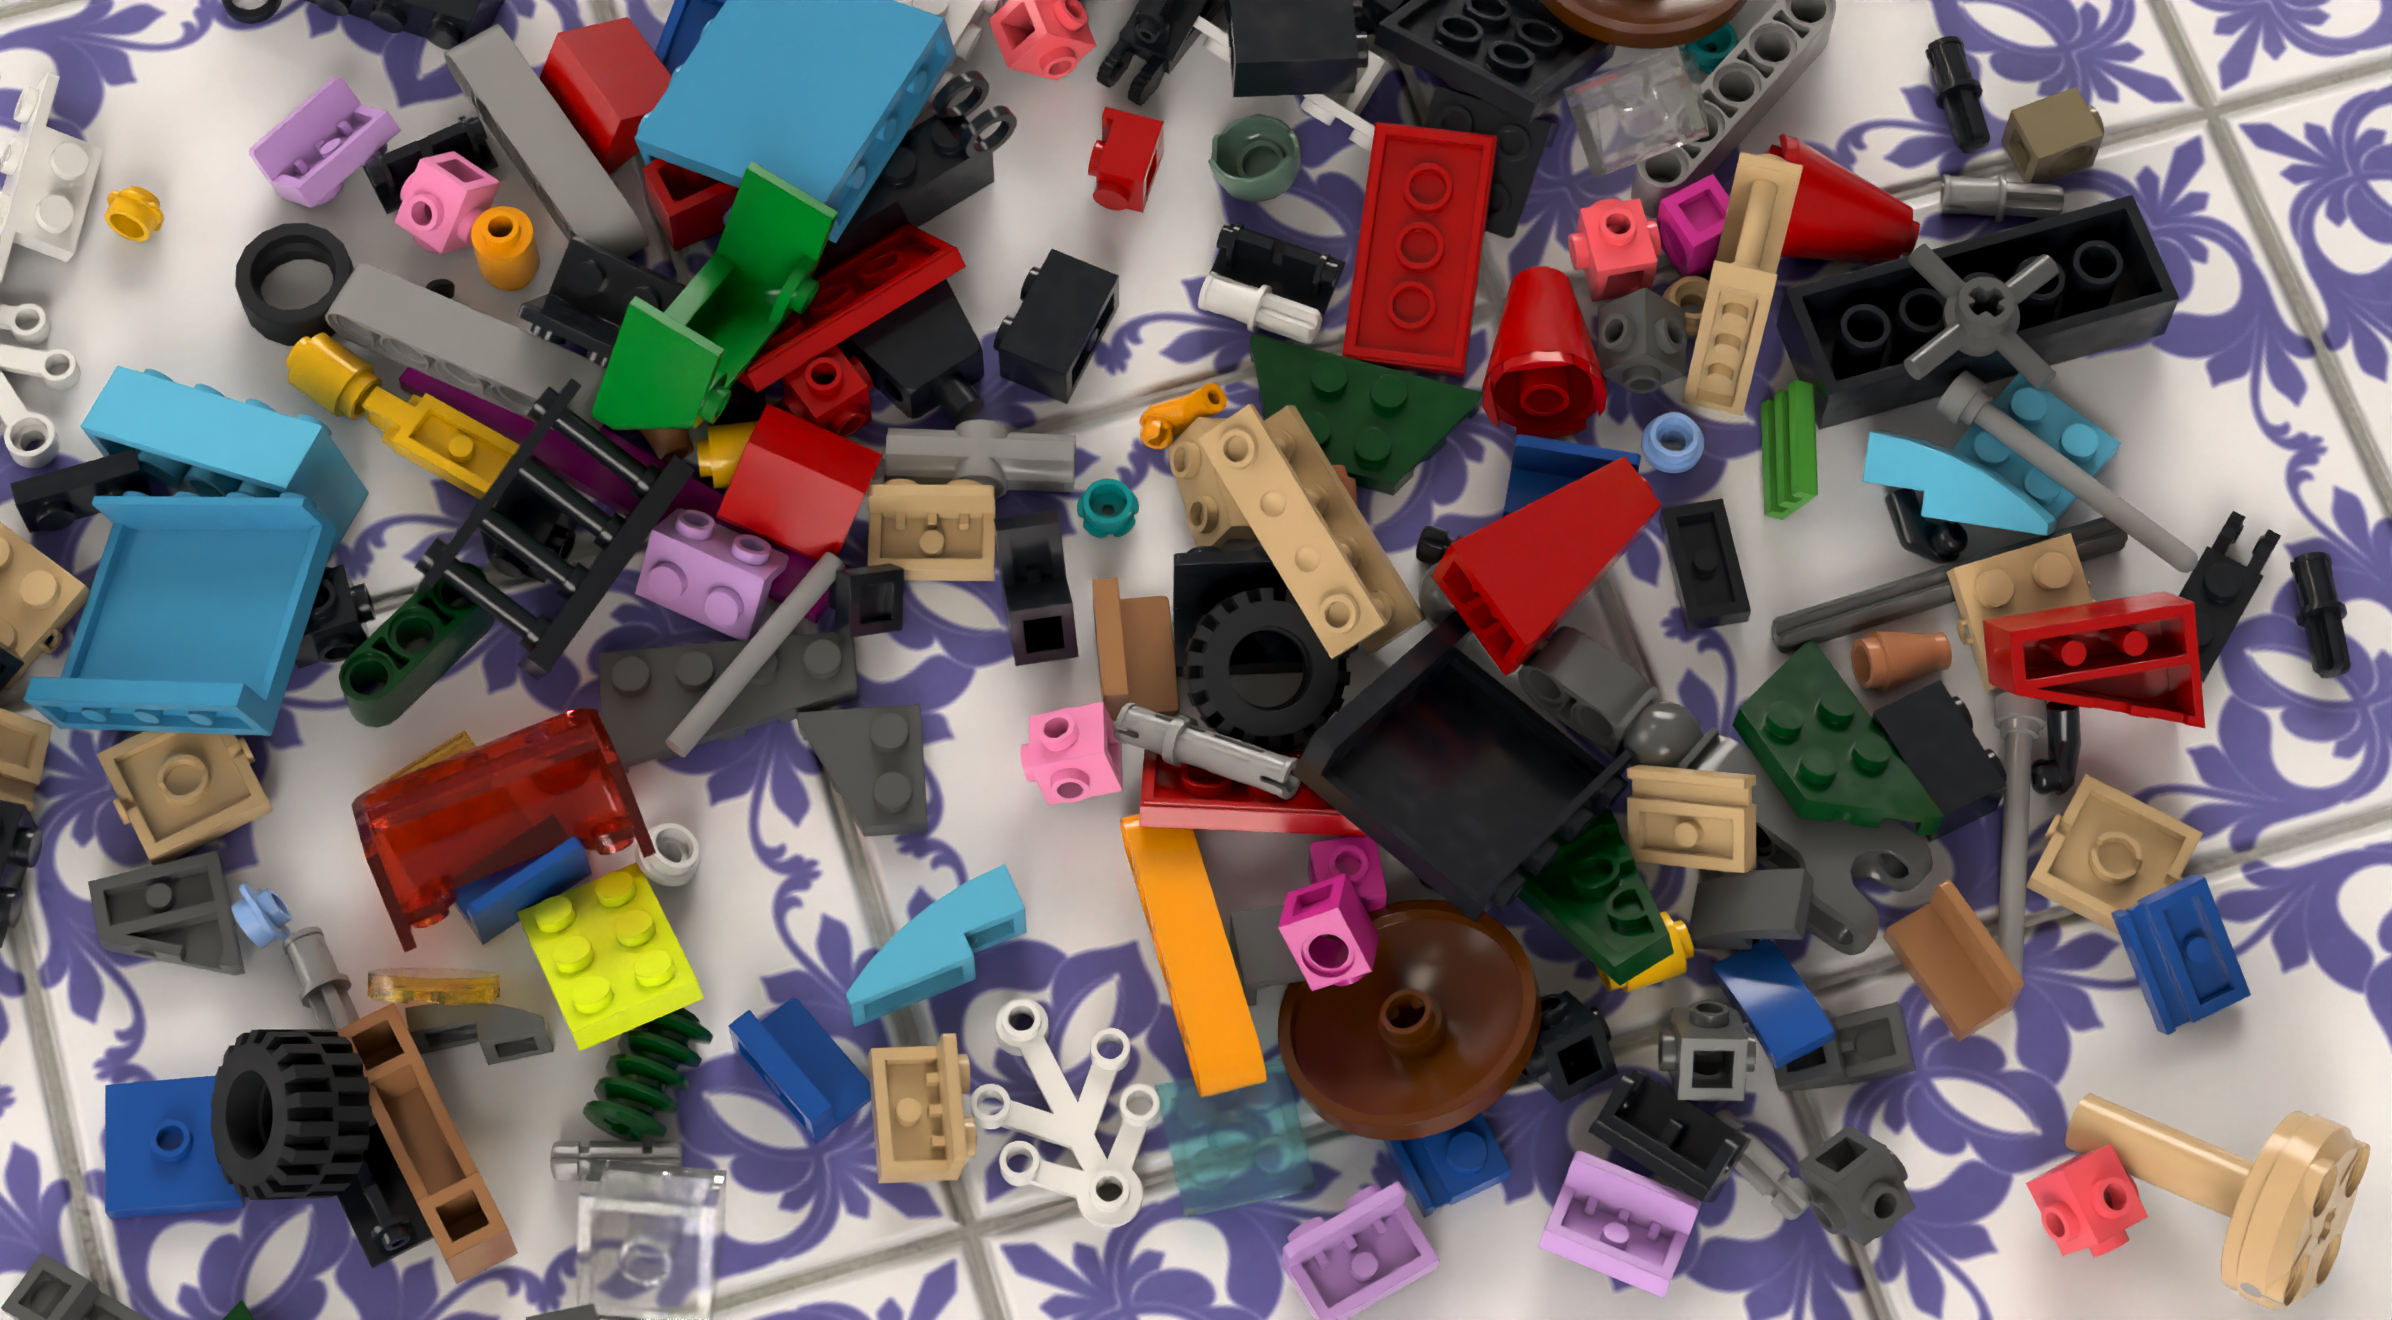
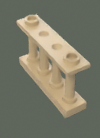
M1740 152L1718 252L1709 280L1682 399L1683 403L1739 416L1743 415L1778 276L1776 272L1803 165L1789 163L1773 154L1754 155Z
M1248 404L1197 439L1331 659L1339 657L1360 642L1368 654L1375 653L1426 620L1295 405H1287L1263 421L1255 406Z

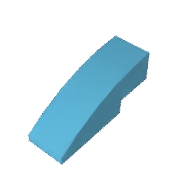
M1881 429L1869 433L1862 482L1924 491L1921 516L2045 536L2055 532L2057 519L2028 493L1995 470L1958 451L1918 437Z
M1005 864L965 882L930 904L902 927L868 962L846 992L849 1015L854 1028L975 980L974 953L1027 933L1025 907Z

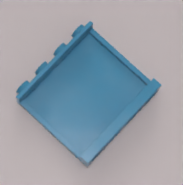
M726 0L716 17L709 20L704 26L698 44L684 65H680L673 72L669 87L653 111L648 112L641 120L634 139L646 165L658 158L737 188L740 187L748 165L752 161L839 212L828 238L829 241L836 243L957 54L945 18L894 0Z
M135 491L124 492L122 496H94L92 505L113 523L61 677H31L24 701L60 729L271 736L338 528L317 510V505L313 500L291 492L282 493L279 497H253L241 492H230L226 497H202L190 492H177L174 497L149 496Z

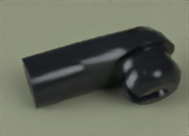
M1901 488L1885 497V503L1897 537L1905 550L1934 563L1944 564L1956 561L1959 558V554L1967 547L1968 536L1960 524L1956 522L1952 524L1950 522H1943L1938 526L1926 521L1921 516L1922 510L1915 490Z
M2051 701L2046 705L2049 760H2036L2031 765V784L2034 791L2038 794L2046 795L2055 792L2059 796L2066 793L2075 782L2081 747L2079 706Z

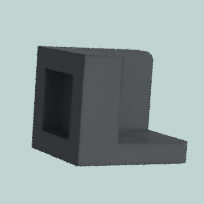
M1284 904L1230 913V943L1234 963L1248 1006L1256 1005L1257 988L1306 980L1278 929Z

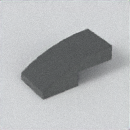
M1805 868L1769 869L1724 875L1697 884L1688 931L1693 948L1751 950L1753 939L1804 940L1814 883L1813 877Z
M479 1002L434 1003L405 1008L408 1031L420 1054L479 1042L487 1064L492 1065L553 1052L551 1038L544 1018L525 1010Z
M1898 1002L1838 1017H1833L1829 1010L1823 1011L1835 1030L1834 1040L1778 1069L1774 1068L1777 1087L1780 1092L1841 1086L1916 1071L1903 1009Z
M43 1253L0 1308L14 1320H149L101 1292L89 1279Z

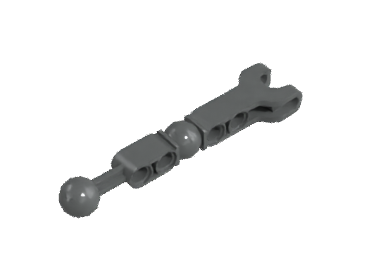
M1439 562L1429 567L1418 586V601L1421 612L1433 628H1436L1456 610L1431 576ZM1568 626L1559 627L1550 638L1546 637L1522 663L1524 666L1518 672V680L1521 688L1531 700L1597 746L1607 748L1608 752L1613 756H1616L1622 749L1625 751L1629 748L1635 753L1629 763L1632 767L1636 765H1650L1756 775V785L1752 786V804H1756V860L1768 869L1805 868L1813 877L1814 883L1806 930L1834 949L1847 955L1860 954L1873 943L1878 933L1880 919L1877 909L1854 886L1853 879L1870 878L1895 891L1902 892L1909 891L1918 886L1931 872L1933 861L1930 848L1918 835L1896 819L1883 818L1879 828L1853 825L1850 822L1839 819L1828 822L1799 818L1751 750L1732 738L1721 736L1719 731L1713 727L1703 735L1700 722L1687 708L1671 701L1656 702L1660 693L1658 688L1654 685L1651 687L1637 670L1583 632Z

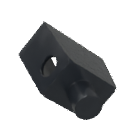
M947 279L843 341L845 357L847 359L852 356L857 357L869 373L873 386L908 418H920L940 405L955 425H959L962 422L973 419L984 406V401L972 387L973 384L980 381L984 376L983 350Z

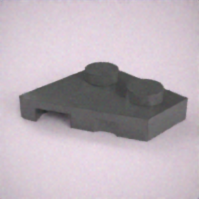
M920 704L797 712L800 734L811 745L823 765L824 773L835 791L843 797L848 805L851 817L864 837L928 832Z
M218 850L88 882L98 938L104 950L230 975L245 973L223 861Z

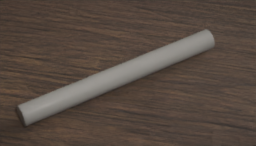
M830 552L824 553L670 734L665 742L673 752L681 757H686L836 580V570L845 569V565L838 557Z

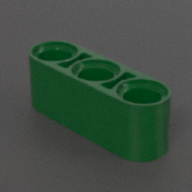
M462 562L487 580L479 567L471 563ZM439 579L424 597L416 592L342 664L339 681L351 714L359 723L368 727L378 728L391 724L490 630L495 622V618L475 603L461 608L450 606L455 599L464 595L442 579ZM427 638L432 640L422 650H405L406 646L415 639ZM376 681L386 683L385 687L376 694L369 696L359 694L361 689L369 683Z

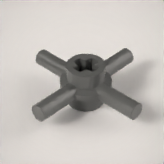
M1926 244L1920 245L1911 253L1907 260L1908 263L1947 300L1943 311L1945 329L1904 360L1907 372L1914 379H1922L1958 350L1975 357L1987 356L1997 350L2038 391L2045 388L2054 379L2056 372L2016 333L2020 323L2018 304L2059 272L2055 261L2050 256L2042 254L2005 283L1992 277H1977L1965 283Z

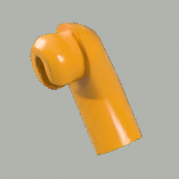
M1211 382L1186 396L1150 405L1139 419V424L1142 427L1140 429L1141 441L1152 449L1168 447L1173 442L1174 435H1181L1198 417L1211 418L1225 409L1227 398L1224 391L1217 384Z

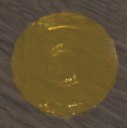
M454 968L375 969L368 971L367 996H370L371 1000L408 1004V1001L438 1002L437 1005L491 1003V1000H496L497 997L500 998L501 975L491 971Z

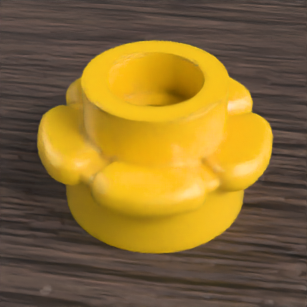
M130 186L121 191L113 190L108 195L107 202L110 206L104 218L109 227L119 235L132 241L144 242L149 239L153 230L159 231L161 229L164 214L160 209L159 200L148 190L138 186Z

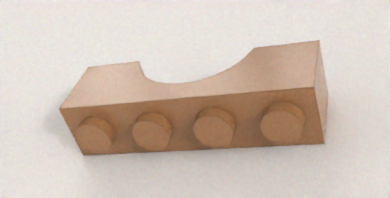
M393 1002L336 1030L339 1037H346L352 1043L353 1053H358L363 1062L364 1077H368L370 1087L369 1103L372 1106V1114L456 1284L518 1254L510 1232L480 1172L470 1157L395 1003Z

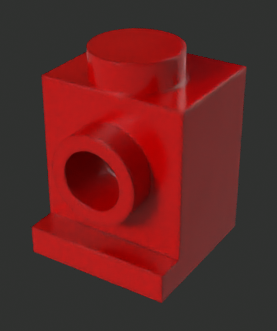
M1105 106L1102 114V141L1097 140L1095 142L1088 167V175L1096 177L1093 199L1099 205L1110 210L1130 209L1143 213L1163 156L1164 121Z

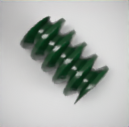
M685 1008L678 1009L622 1033L617 1044L622 1054L610 1056L605 1067L610 1077L599 1079L594 1088V1093L599 1101L594 1100L586 1103L583 1114L602 1131L624 1141H641L644 1134L664 1137L667 1128L653 1115L655 1111L670 1114L676 1113L679 1105L665 1091L667 1087L687 1091L691 1082L677 1068L679 1064L698 1068L702 1058L688 1046L691 1041L710 1045L714 1036L700 1024V1020L693 1013Z

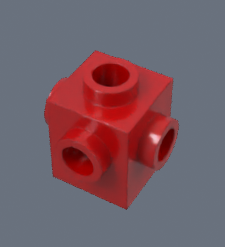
M837 345L782 377L785 398L780 400V406L783 411L844 438L854 434L872 421L869 390L873 388L872 379L857 357L852 356L847 359Z

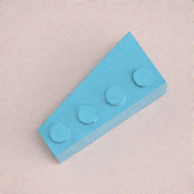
M117 365L80 426L104 457L135 448L146 476L175 489L179 488L184 479L189 488L202 497H226L230 492H241L253 497H279L282 493L291 492L310 498L316 503L317 510L338 528L330 551L331 554H334L369 494L331 439L332 432L329 427L315 417L299 414L297 418L277 413L273 408L256 399H247L243 403L226 398L222 393L205 384H196L192 388L176 383L165 374L154 369H145L142 373Z

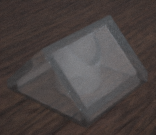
M1678 45L1563 89L1594 178L1709 136L1698 63L1694 55Z

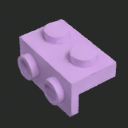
M332 77L249 149V156L282 199L312 208L315 205L325 204L336 197L344 186L342 181L358 167H364L365 164L374 161L375 153L380 151L383 155L388 149L387 142L399 133L401 129L388 111L361 104L342 78Z
M678 508L651 530L635 594L737 640L752 639L759 631L772 581L786 569L789 556L771 548L770 544L760 537L747 534L741 535L716 524L713 518L706 513Z
M1577 1151L1544 1228L1538 1247L1665 1298L1700 1209L1701 1201L1692 1195L1583 1151Z
M1399 1181L1383 1190L1379 1184L1366 1187L1346 1202V1211L1324 1222L1322 1217L1312 1218L1295 1228L1288 1235L1289 1243L1283 1247L1282 1268L1315 1320H1348L1439 1268L1440 1259L1405 1205L1406 1192Z

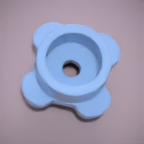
M247 882L239 886L243 898L232 905L231 909L242 930L257 946L264 948L279 937L284 941L292 934L285 925L292 919L291 913L274 890L271 888H267L264 891L262 889L255 890Z

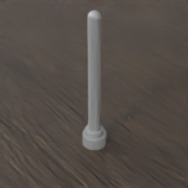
M1967 370L1963 371L1943 394L1936 410L1956 425L1964 422L1969 427L1975 424L1979 425L2176 570L2188 573L2196 568L2198 556L2194 550L1991 404L1993 397L1986 392L1987 384Z
M2004 692L1996 696L1994 709V725L2000 729V737L2006 741L2005 773L2007 785L2004 791L1998 946L2023 979L2032 742L2039 738V731L2046 727L2047 701Z

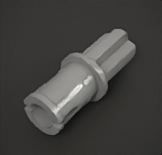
M2000 173L1997 179L1967 178L1945 174L1942 178L1940 214L1994 217L1995 222H2002L2004 215L2049 218L2060 215L2063 211L2064 191L2058 185L2007 182L2006 174Z
M304 928L288 936L283 941V949L289 956L303 988L299 996L303 1006L312 1008L321 1029L336 1031L360 1019L348 994L352 984L348 975L339 973L326 945L321 928Z

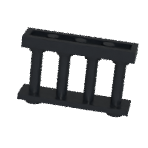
M572 378L559 393L550 386L546 388L526 415V417L536 423L448 543L436 537L414 567L424 574L413 589L422 597L434 587L439 579H442L520 636L522 639L519 644L528 651L517 666L536 680L549 673L695 471V469L676 455L670 458L661 468L652 462L647 467L570 410L567 405L582 386ZM551 427L632 486L629 493L638 500L625 518L616 512L612 516L608 515L530 457ZM514 477L595 536L593 543L601 548V551L588 569L579 562L574 567L493 507ZM476 528H479L559 587L556 593L565 600L551 619L543 613L537 618L455 558Z

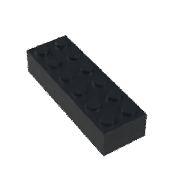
M2133 195L1932 249L1965 283L1977 277H1992L2005 283L2042 254L2050 256L2055 261L2059 272L2018 304L2020 323L2016 332L2049 366L2163 335L2179 301V296ZM1909 256L1785 289L1776 326L1798 380L1813 384L1815 421L1819 430L1943 396L1952 382L1965 370L1972 373L1985 384L2018 375L2019 371L1997 350L1990 355L1981 357L1970 356L1958 350L1920 380L1914 379L1907 372L1904 360L1945 329L1943 311L1947 302L1908 263Z

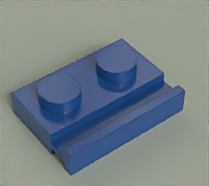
M2194 873L2137 900L2138 904L2126 910L2118 909L2111 913L2158 1031L2169 1035L2176 1032L2175 1028L2189 1021L2194 1023L2251 995L2205 877Z
M1482 1113L1455 1128L1439 1134L1409 1140H1383L1424 1218L1432 1215L1434 1210L1447 1204H1456L1509 1179L1512 1169Z

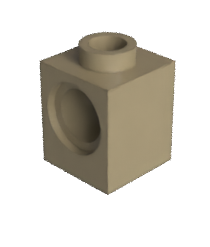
M2073 87L2011 110L2001 143L2024 183L2046 184L2093 166L2104 137V126L2098 111L2092 105L2087 106L2077 87Z

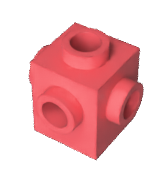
M1009 0L988 19L1009 69L1053 80H1058L1072 72L1076 68L1077 63L1097 46L1087 24L1088 16L1086 10L1078 0Z
M1610 198L1595 202L1590 207L1580 208L1576 233L1569 234L1568 246L1574 270L1583 269L1592 302L1623 297L1645 287L1652 291L1658 262L1656 256L1661 254V241L1655 220L1646 221L1640 198L1626 201Z
M2111 1143L2077 1155L2026 1183L2041 1212L2042 1224L2048 1235L2056 1242L2062 1256L2085 1248H2089L2093 1257L2108 1253L2130 1241L2125 1229L2149 1217L2139 1199L2138 1189L2134 1180L2123 1168Z

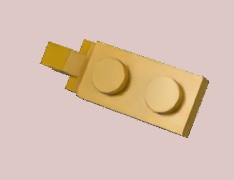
M376 385L362 404L367 414V422L385 432L381 437L383 439L382 442L392 448L395 453L478 499L482 497L519 447L518 443L427 393L423 397L413 394L408 402H405Z

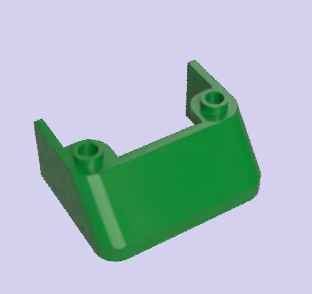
M752 161L745 170L716 252L663 313L637 296L629 303L591 416L613 430L697 428L703 420L713 424L721 415L732 393L729 390L730 387L790 314L795 311L802 315L815 298L820 282L813 279V276L839 212Z

